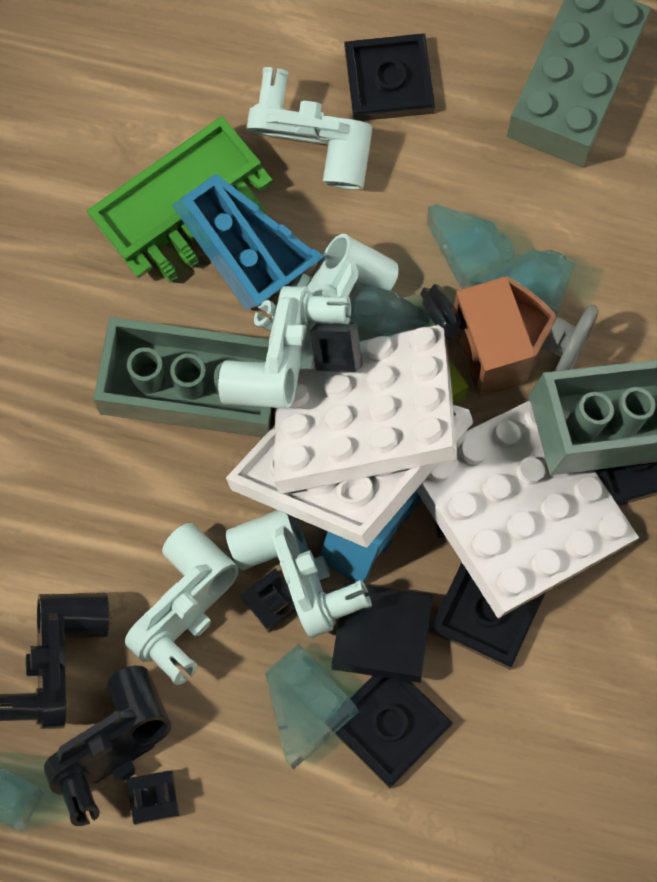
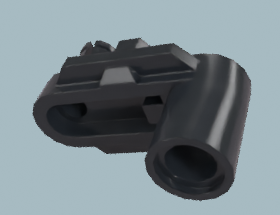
M107 593L38 594L37 646H30V654H26L25 658L26 676H38V688L35 689V693L0 694V707H12L0 708V721L35 720L36 725H40V729L65 728V638L107 637L109 630V601Z
M143 666L125 667L112 675L107 683V689L116 712L61 745L59 750L50 756L44 764V773L49 787L53 793L63 795L72 825L85 826L90 824L86 811H89L91 819L94 821L100 815L89 785L98 783L113 774L115 781H125L135 775V767L132 761L152 750L155 744L164 739L171 730L170 720L148 669Z

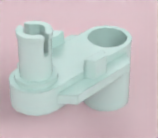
M263 68L259 103L249 109L246 130L263 136L326 144L328 148L322 183L343 189H364L373 126L362 121L324 116V113H321L322 104L318 102L301 101L299 112L286 110L283 108L289 72L277 68L275 85H273L275 76L273 68Z
M340 234L330 242L323 254L325 257L319 260L312 276L310 277L302 273L296 277L292 286L307 287L313 296L325 297L349 296L352 288L355 287L373 298L380 299L389 293L394 286L399 269L398 264L393 259L347 234ZM265 300L258 308L272 315V317L267 318L256 312L254 324L271 332L277 305L269 300ZM311 322V325L308 326L304 349H312L309 330L317 322Z
M283 286L277 303L274 323L272 324L266 362L224 361L220 369L218 383L221 403L223 405L290 408L295 396L299 370L313 369L314 367L313 350L304 349L308 326L311 325V322L349 324L350 319L346 316H351L350 297L313 296L307 287Z
M276 510L226 530V539L235 563L242 571L276 557L279 558L300 622L310 638L332 631L336 624V619L372 606L370 597H365L368 591L362 580H358L354 584L328 594L323 592L320 580L330 577L328 565L323 556L313 558L297 518Z
M186 523L177 528L167 538L162 549L163 556L184 577L178 583H175L132 626L125 639L126 646L141 661H154L176 685H181L187 681V678L176 666L180 665L192 676L197 669V663L190 659L174 641L186 629L194 636H200L210 626L211 620L204 612L230 588L239 573L238 565L193 523Z

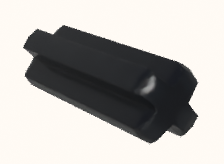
M434 284L430 289L424 287L420 293L423 298L422 304L434 324L444 329L446 339H451L454 335L460 336L464 331L461 325L462 318L442 287Z

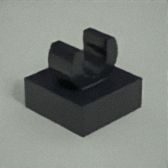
M349 322V324L316 323L309 330L316 371L357 372L362 367L363 362L357 324H354V322Z
M276 568L240 594L241 599L267 633L296 611L288 584Z
M172 770L127 779L134 825L180 817Z

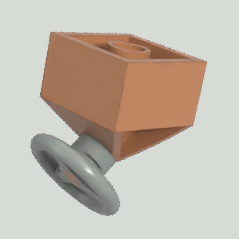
M508 276L456 291L454 307L462 318L461 325L464 328L463 333L457 336L478 397L527 383L543 349L561 357L555 371L571 370L595 324L599 313L598 308L595 305L588 306L577 326H574L559 317L556 318L555 313L544 301Z

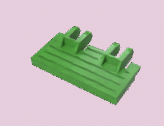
M220 116L89 208L87 213L92 222L138 279L153 269L152 265L144 257L143 253H145L170 283L178 276L172 263L167 261L159 249L170 243L183 262L190 266V268L199 262L194 251L177 231L181 227L191 241L195 239L172 207V204L217 174L260 207L259 210L267 214L262 203H260L259 199L256 198L244 181L248 179L259 193L271 185L273 179L263 169L259 159L225 118Z

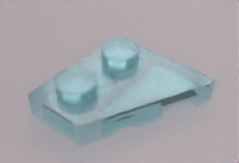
M297 644L265 672L285 759L294 770L352 719L359 710L300 644Z

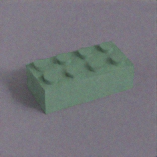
M564 0L511 115L507 138L583 168L644 32L651 7L634 0Z
M109 317L93 400L100 415L263 438L272 428L275 408L223 405L219 397L218 383L221 366L226 360L266 362L269 339Z
M657 360L544 372L530 392L529 399L550 476L657 462Z

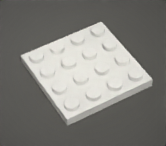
M439 325L421 327L407 332L360 341L363 365L357 372L316 371L315 362L313 369L299 370L295 396L291 407L276 408L274 483L279 494L457 459L448 339L445 338L442 327Z
M530 400L466 431L456 442L457 459L438 463L416 489L497 618L506 615L632 545L639 538L594 470L550 476Z
M453 405L455 438L457 442L473 424V420L468 409ZM274 425L226 477L230 489L234 492L367 548L438 463L279 494L274 483Z

